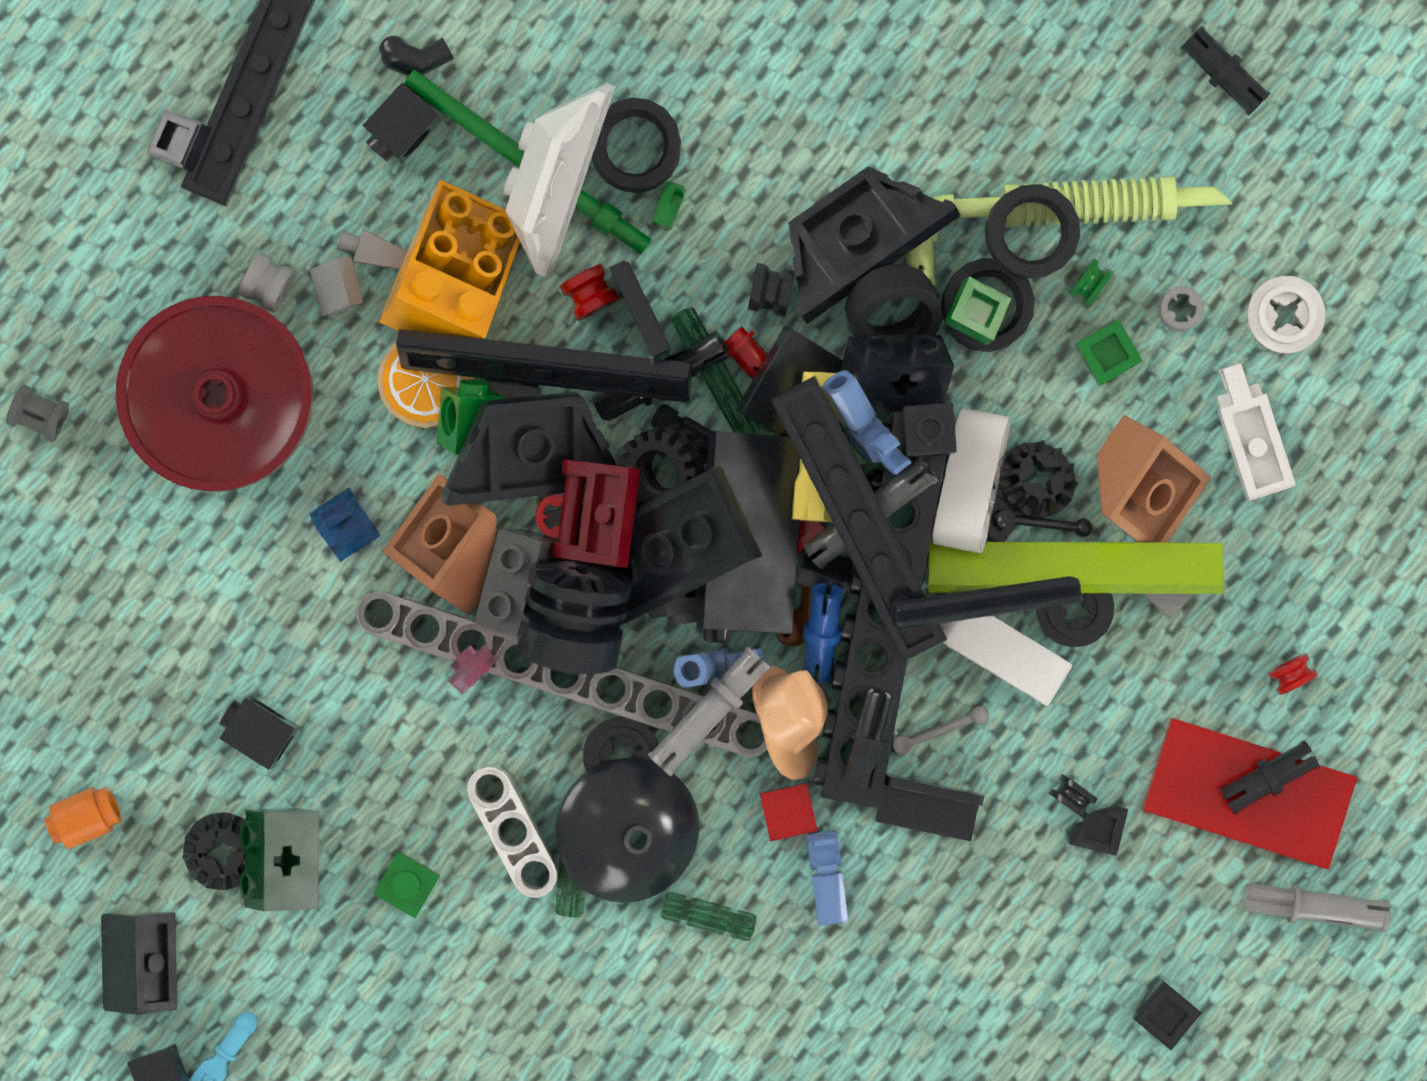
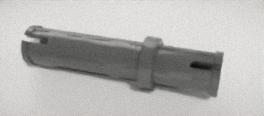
M920 456L915 458L911 464L874 492L887 518L929 486L938 482L937 476L932 469L917 481L913 479L915 475L928 466V463ZM834 524L803 545L808 556H811L822 546H827L824 552L812 560L821 569H824L828 563L846 550Z

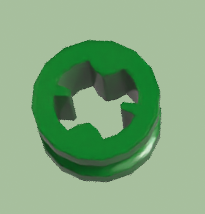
M1095 258L1089 263L1069 292V295L1072 297L1076 295L1082 296L1084 305L1088 308L1114 273L1110 269L1106 271L1101 270L1098 267L1099 261Z

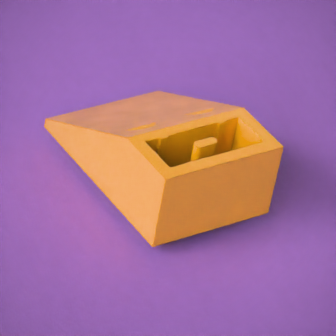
M440 179L393 283L379 323L397 331L405 329L485 339L520 244V240L505 211L506 209Z

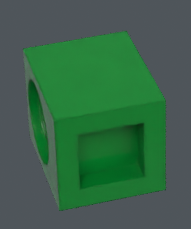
M465 379L459 381V387H441L437 444L454 455H459L482 401L505 399V397L489 389V383L480 380Z

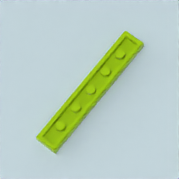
M930 541L929 592L959 593L1071 576L1078 578L1081 593L1223 594V543L986 542L984 550L980 554L934 545Z

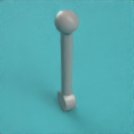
M976 706L966 716L910 737L905 735L897 736L893 741V748L898 754H907L912 749V746L972 723L983 725L989 719V712L983 706Z

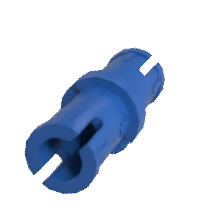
M819 583L812 587L810 621L804 625L803 638L807 642L802 670H807L814 679L817 664L820 665L818 683H826L832 680L835 645L840 643L842 628L838 625L843 590L835 584L831 586L828 602L825 601L827 583Z

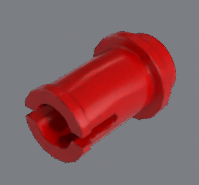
M741 326L725 342L733 360L753 380L768 354L753 338L755 332L751 330L748 333Z

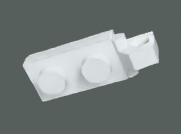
M1241 363L1219 369L1218 372L1226 394L1216 397L1219 407L1217 411L1246 500L1251 501L1296 486L1267 394L1262 393L1259 383L1248 386Z

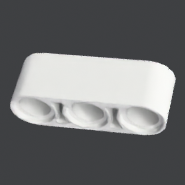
M961 408L955 427L957 453L949 455L934 523L932 539L934 545L980 554L983 552L1008 444L1011 425L1010 417Z
M994 616L941 623L947 636V640L942 643L980 667L987 669L990 673L1023 693H1027L1047 707L1073 666L1070 662Z
M498 765L481 767L471 776L468 782L467 792L469 799L516 888L527 897L538 898L545 896L553 889L558 879L559 869L557 862L511 775L506 769ZM483 775H495L503 782L504 792L500 799L488 801L479 794L477 788L478 781ZM507 818H517L525 824L527 829L525 840L512 844L503 839L500 826ZM531 861L542 862L549 870V881L539 887L528 884L523 877L524 865Z

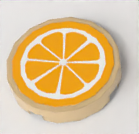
M395 342L389 347L380 361L377 384L380 398L393 416L407 425L427 429L438 427L441 387H459L460 380L475 379L474 377L401 368Z

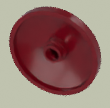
M196 297L178 302L160 311L144 324L133 337L124 353L117 375V412L121 427L130 446L139 458L154 472L175 484L195 490L208 492L232 491L256 484L269 477L289 460L300 445L308 429L313 408L314 390L310 366L304 351L294 335L282 322L264 309L247 301L232 297Z

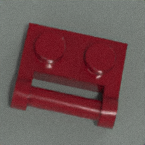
M563 459L562 474L566 475L558 542L552 543L551 557L628 567L640 469ZM587 477L586 489H585V497H584V504H583V512H582V520H581V527H580V535H579V542H578V545H577L578 531H579V524H580V516H581V508H582V501H583V493H584V486H585V478Z

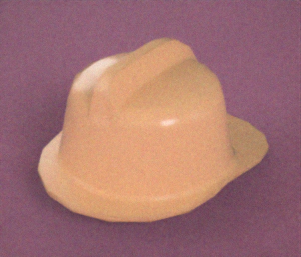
M770 666L771 668L752 686L753 703L760 719L767 750L774 766L783 776L791 780L803 779L811 773L816 763L818 751L816 738L821 734L828 716L826 696L820 685L811 677L807 670L788 673L777 666Z

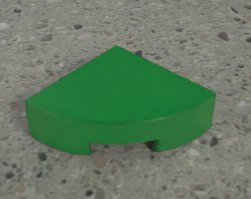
M668 181L652 220L653 226L666 231L672 230L686 192L685 186Z

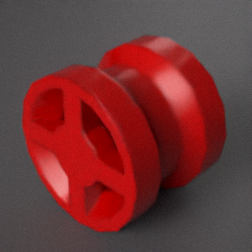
M597 264L584 270L559 286L564 296L570 297L575 304L573 313L578 321L592 316L620 299L616 290L608 287L605 282L606 272L602 264Z

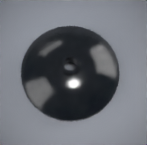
M641 758L610 760L595 766L583 774L565 795L557 814L555 826L557 852L570 877L588 893L607 901L619 903L645 900L669 888L680 878L690 864L699 838L698 811L686 785L674 773L670 776L655 762ZM634 831H642L643 838L641 842L637 845H629L630 835Z

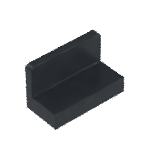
M886 773L880 808H877L875 821L971 841L978 806H983L985 796L978 792Z
M154 912L134 915L102 914L103 1009L110 1012L135 1015L177 1010L175 912Z

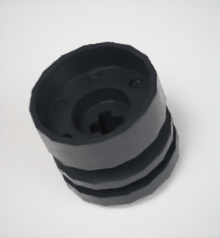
M549 559L533 563L528 578V583L531 586L527 588L525 601L532 609L524 612L521 619L516 648L520 655L535 664L569 673L598 674L617 668L623 630L616 623L626 618L628 605L625 602L629 601L632 582L625 575L614 569L595 563L569 559Z

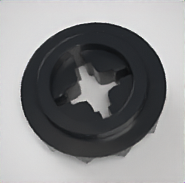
M1044 440L1027 444L1024 442L1011 451L1002 464L1000 482L1003 493L1012 506L1026 515L1033 517L1055 515L1072 501L1078 484L1075 481L1074 475L1075 463L1067 460L1063 455L1062 448L1045 444ZM1035 466L1040 473L1046 471L1049 473L1054 472V475L1046 482L1047 489H1044L1040 483L1032 484L1030 482L1024 485L1027 479L1035 472Z
M1084 593L1082 606L1088 610L1087 613L1094 617L1090 619L1088 617L1076 616L1072 622H1069L1067 628L1064 627L1067 620L1065 619L1067 610L1062 606L1036 609L1041 629L1052 640L1061 645L1083 647L1092 644L1107 632L1114 616L1112 594Z
M615 717L597 725L587 737L583 749V763L587 772L607 761L608 757L614 753L612 736H615L617 742H620L624 748L631 745L635 747L640 744L642 748L635 751L636 754L630 758H641L650 761L653 760L648 754L659 743L654 733L644 723L626 717Z
M226 812L207 815L196 821L184 838L182 858L185 861L190 876L204 885L205 888L230 890L239 886L241 873L245 870V850L240 842V829L245 819L238 815ZM217 831L220 833V838H223L225 846L241 847L242 851H236L233 855L227 857L224 873L222 865H219L217 858L201 855L202 852H207L208 849L216 845Z

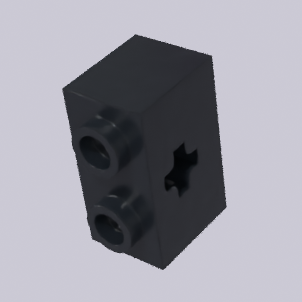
M875 334L870 336H848L840 372L846 370L855 376L875 413L900 412L903 406L945 403L954 370V363L941 335L884 336Z

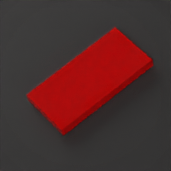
M1170 717L1141 810L1329 870L1358 777L1320 765V768L1317 770L1314 769L1283 786V792L1274 797L1270 793L1239 811L1238 814L1233 815L1227 803L1243 795V791L1224 800L1219 787L1225 786L1256 769L1255 763L1265 759L1269 762L1282 753ZM1299 758L1295 761V764H1298L1304 760Z

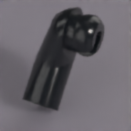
M396 35L386 37L379 46L381 60L389 70L409 76L413 70L425 75L454 59L443 37L422 49L403 43L401 37Z

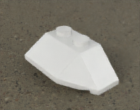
M606 83L542 114L535 119L534 123L528 121L523 130L518 148L525 152L520 168L513 167L507 178L504 194L510 196L505 211L536 274L545 277L556 266L615 90L613 85Z

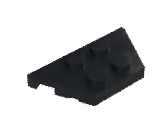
M866 167L789 222V232L795 254L792 260L794 277L798 282L800 302L797 303L798 312L805 323H810L847 297L860 278L874 269L892 265L959 218L961 215L956 205L947 199L943 202L922 194L920 188L904 181H893L887 174L871 167Z
M577 392L482 401L443 489L442 502L447 506L564 493L566 475L562 474L563 459L617 466L608 449L609 445L605 437L592 420L593 415L585 400ZM587 477L585 478L584 491L586 489Z

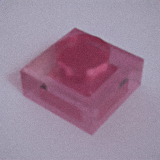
M470 645L450 665L456 673L448 681L463 695L500 658L487 645L482 646L478 651Z

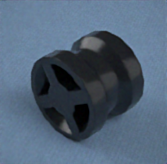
M757 263L747 310L757 312L762 308L769 309L776 316L785 318L794 280V270L785 269L781 272L771 271L766 264Z

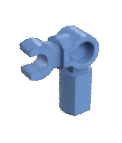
M846 370L831 376L823 384L822 389L841 424L848 429L846 435L860 456L866 461L882 462L894 475L911 464L910 460L897 448L900 445L898 439L875 416L876 413L855 376Z
M728 648L677 657L674 664V676L682 688L707 684L714 677L719 680L745 651L729 653ZM763 648L752 649L763 661H765Z
M837 831L807 833L811 870H817V874L811 876L818 925L847 922L848 913L842 871L837 869V866H841Z

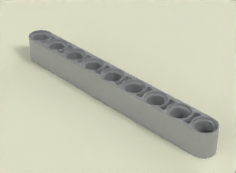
M376 591L369 593L360 600L357 606L356 617L358 624L371 635L669 732L704 696L619 667L606 673L579 674L575 685L568 688L561 687L553 680L552 669L533 662L530 668L522 673L515 672L509 668L506 662V653L509 648L517 644L518 637L476 624L472 619L389 592ZM378 599L387 601L393 610L392 620L385 627L373 625L368 617V608L371 603ZM424 614L435 617L440 627L436 639L429 643L419 640L414 632V623L417 618ZM470 629L481 632L486 641L484 652L476 658L465 655L460 647V638L463 633ZM607 675H616L625 684V695L621 700L614 703L603 700L598 692V683L601 678ZM654 690L666 692L672 701L670 712L660 718L649 715L644 707V698L649 692ZM733 707L701 741L702 743L748 757L761 755L767 750L765 738L758 746L752 748L741 745L737 740L736 732L740 724L748 720L761 724L757 712L739 707L737 710Z

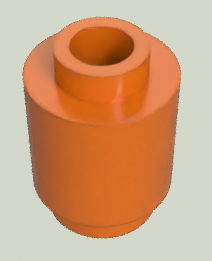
M107 786L99 790L91 787L49 806L50 816L45 818V825L52 841L56 845L62 842L68 850L112 832L113 826L122 822L118 804Z

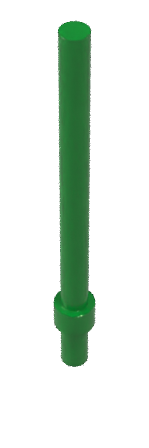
M412 71L404 84L413 93L520 168L525 151L518 148L519 144L418 71ZM581 189L575 208L593 221L591 226L606 237L609 233L641 255L652 239L621 218L623 212L612 204L606 202L603 205Z

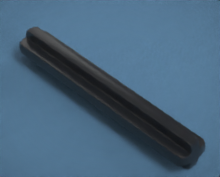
M1067 576L898 601L891 605V619L894 627L908 629L1075 604L1081 600V586L1078 578Z

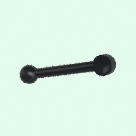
M1005 508L997 510L994 515L996 525L1002 528H1009L1013 524L1073 531L1079 537H1087L1093 530L1092 523L1085 518L1079 519L1076 522L1014 515L1011 510Z

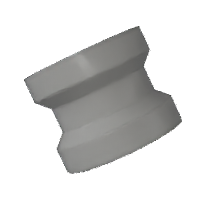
M260 252L244 275L238 295L248 300L256 298L262 301L265 309L274 313L283 302L294 280L296 271L288 266L280 268L272 264L269 256Z

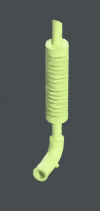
M1174 176L1158 177L1157 182L1155 177H1149L1148 182H1146L1144 177L1138 179V183H1136L1135 178H1129L1128 183L1125 178H1120L1118 184L1116 179H1110L1109 184H1107L1106 179H1101L1099 184H1097L1096 180H1091L1090 185H1088L1086 180H1081L1080 185H1078L1077 181H1071L1070 186H1068L1067 181H1062L1061 186H1058V182L1051 183V188L1057 189L1071 201L1079 220H1082L1083 224H1088L1089 219H1091L1093 224H1098L1099 219H1101L1102 223H1108L1109 218L1112 223H1117L1118 218H1120L1121 222H1127L1128 217H1130L1131 222H1136L1138 217L1141 221H1146L1147 216H1149L1151 221H1156L1157 216H1159L1160 220H1175L1177 207L1233 205L1225 195L1213 186L1177 188ZM1042 182V185L1049 187L1048 182ZM1004 184L1003 195L1019 187V184ZM945 194L932 198L941 202L945 199L952 201L961 215L959 218L988 217L990 209L1001 197L954 199L953 194ZM1033 202L1024 203L1014 208L1007 216L1004 225L1005 228H1018L1021 226V222H1023L1025 227H1030L1031 222H1033L1034 226L1038 227L1041 221H1043L1044 226H1049L1050 221H1053V225L1058 226L1060 222L1056 214L1049 207ZM938 232L905 255V265L917 269L921 266L922 271L931 280L933 285H936L933 241H938Z

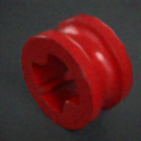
M556 494L543 499L538 505L535 514L536 523L541 532L552 538H558L560 526L556 525L552 529L548 528L544 519L549 518V516L544 515V511L551 504L556 508L562 506L563 495Z
M1307 653L1298 655L1267 673L1270 679L1278 681L1279 687L1276 690L1279 695L1288 693L1306 684L1318 675L1315 669L1311 670L1308 668L1307 661L1309 657Z

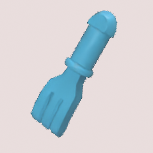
M249 1011L243 1012L234 1019L235 1023L222 1042L215 1046L217 1054L214 1057L205 1059L189 1081L225 1080L228 1061L233 1062L236 1060V1054L257 1027V1018L254 1013Z

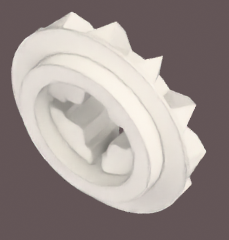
M1279 276L1266 281L1255 290L1247 307L1248 329L1253 333L1261 346L1278 354L1295 353L1309 347L1319 337L1325 323V306L1320 294L1310 283L1294 276ZM1298 299L1299 302L1295 306L1296 309L1293 312V317L1302 329L1287 323L1274 331L1272 328L1276 324L1275 320L1278 314L1273 310L1274 307L1269 302L1271 301L1274 305L1278 304L1281 307H1285Z

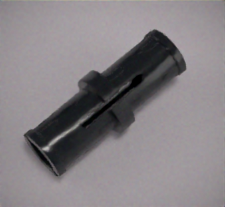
M1202 25L1180 49L1185 51L1211 77L1208 82L1214 88L1219 85L1249 116L1271 93L1268 90L1266 91L1240 65L1243 60L1237 54L1232 57Z
M1305 740L1269 762L1265 759L1255 763L1256 769L1225 786L1219 787L1224 800L1243 791V795L1227 803L1233 815L1238 814L1239 811L1270 793L1274 797L1283 792L1282 787L1314 769L1320 768L1316 756H1311L1295 764L1296 760L1312 752Z

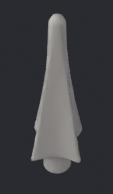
M362 229L361 236L342 231L336 248L337 250L353 254V262L397 270H400L407 254V250L365 229Z

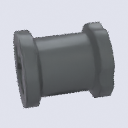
M22 385L11 402L6 424L12 427L20 424L44 434V440L53 443L61 432L69 412V403L62 400L58 404L33 394L31 387Z

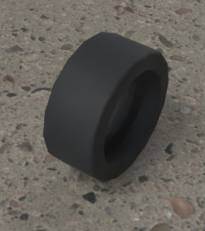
M631 97L612 103L608 108L592 156L594 168L606 183L620 191L642 193L656 189L671 177L679 163L681 138L677 123L664 107L649 99ZM631 117L645 118L654 123L662 133L664 141L663 155L658 164L649 171L640 174L625 173L617 168L609 159L606 149L607 138L612 128L621 120Z
M1041 184L1021 185L1002 195L990 209L985 224L986 246L993 260L1006 272L1022 278L1045 277L1063 268L1075 254L1080 239L1079 217L1071 201L1057 189ZM1036 202L1046 205L1056 214L1061 224V238L1051 255L1041 260L1028 261L1017 257L1009 250L1004 240L1003 227L1007 216L1014 208L1024 203Z
M982 258L966 263L951 276L942 293L943 321L945 322L962 281L969 276L974 279L984 276L996 277L1005 282L1014 293L1016 300L1015 315L1011 323L1002 331L997 332L994 341L988 345L945 324L946 329L958 343L973 351L993 352L1009 347L1026 332L1034 316L1035 297L1029 280L1006 272L992 258Z
M887 265L872 270L856 282L848 293L844 307L853 336H870L875 334L884 336L936 335L943 319L941 302L931 280L922 270L909 265ZM900 297L920 300L913 313L901 322L888 326H875L868 323V319L873 312L887 301Z

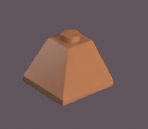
M1123 415L1114 430L1109 434L1106 442L1097 454L1102 514L1136 542H1168L1211 478L1210 475L1163 435Z
M439 473L383 552L431 591L470 615L480 601L497 537L496 515L479 502L447 506L442 502V492L448 479Z

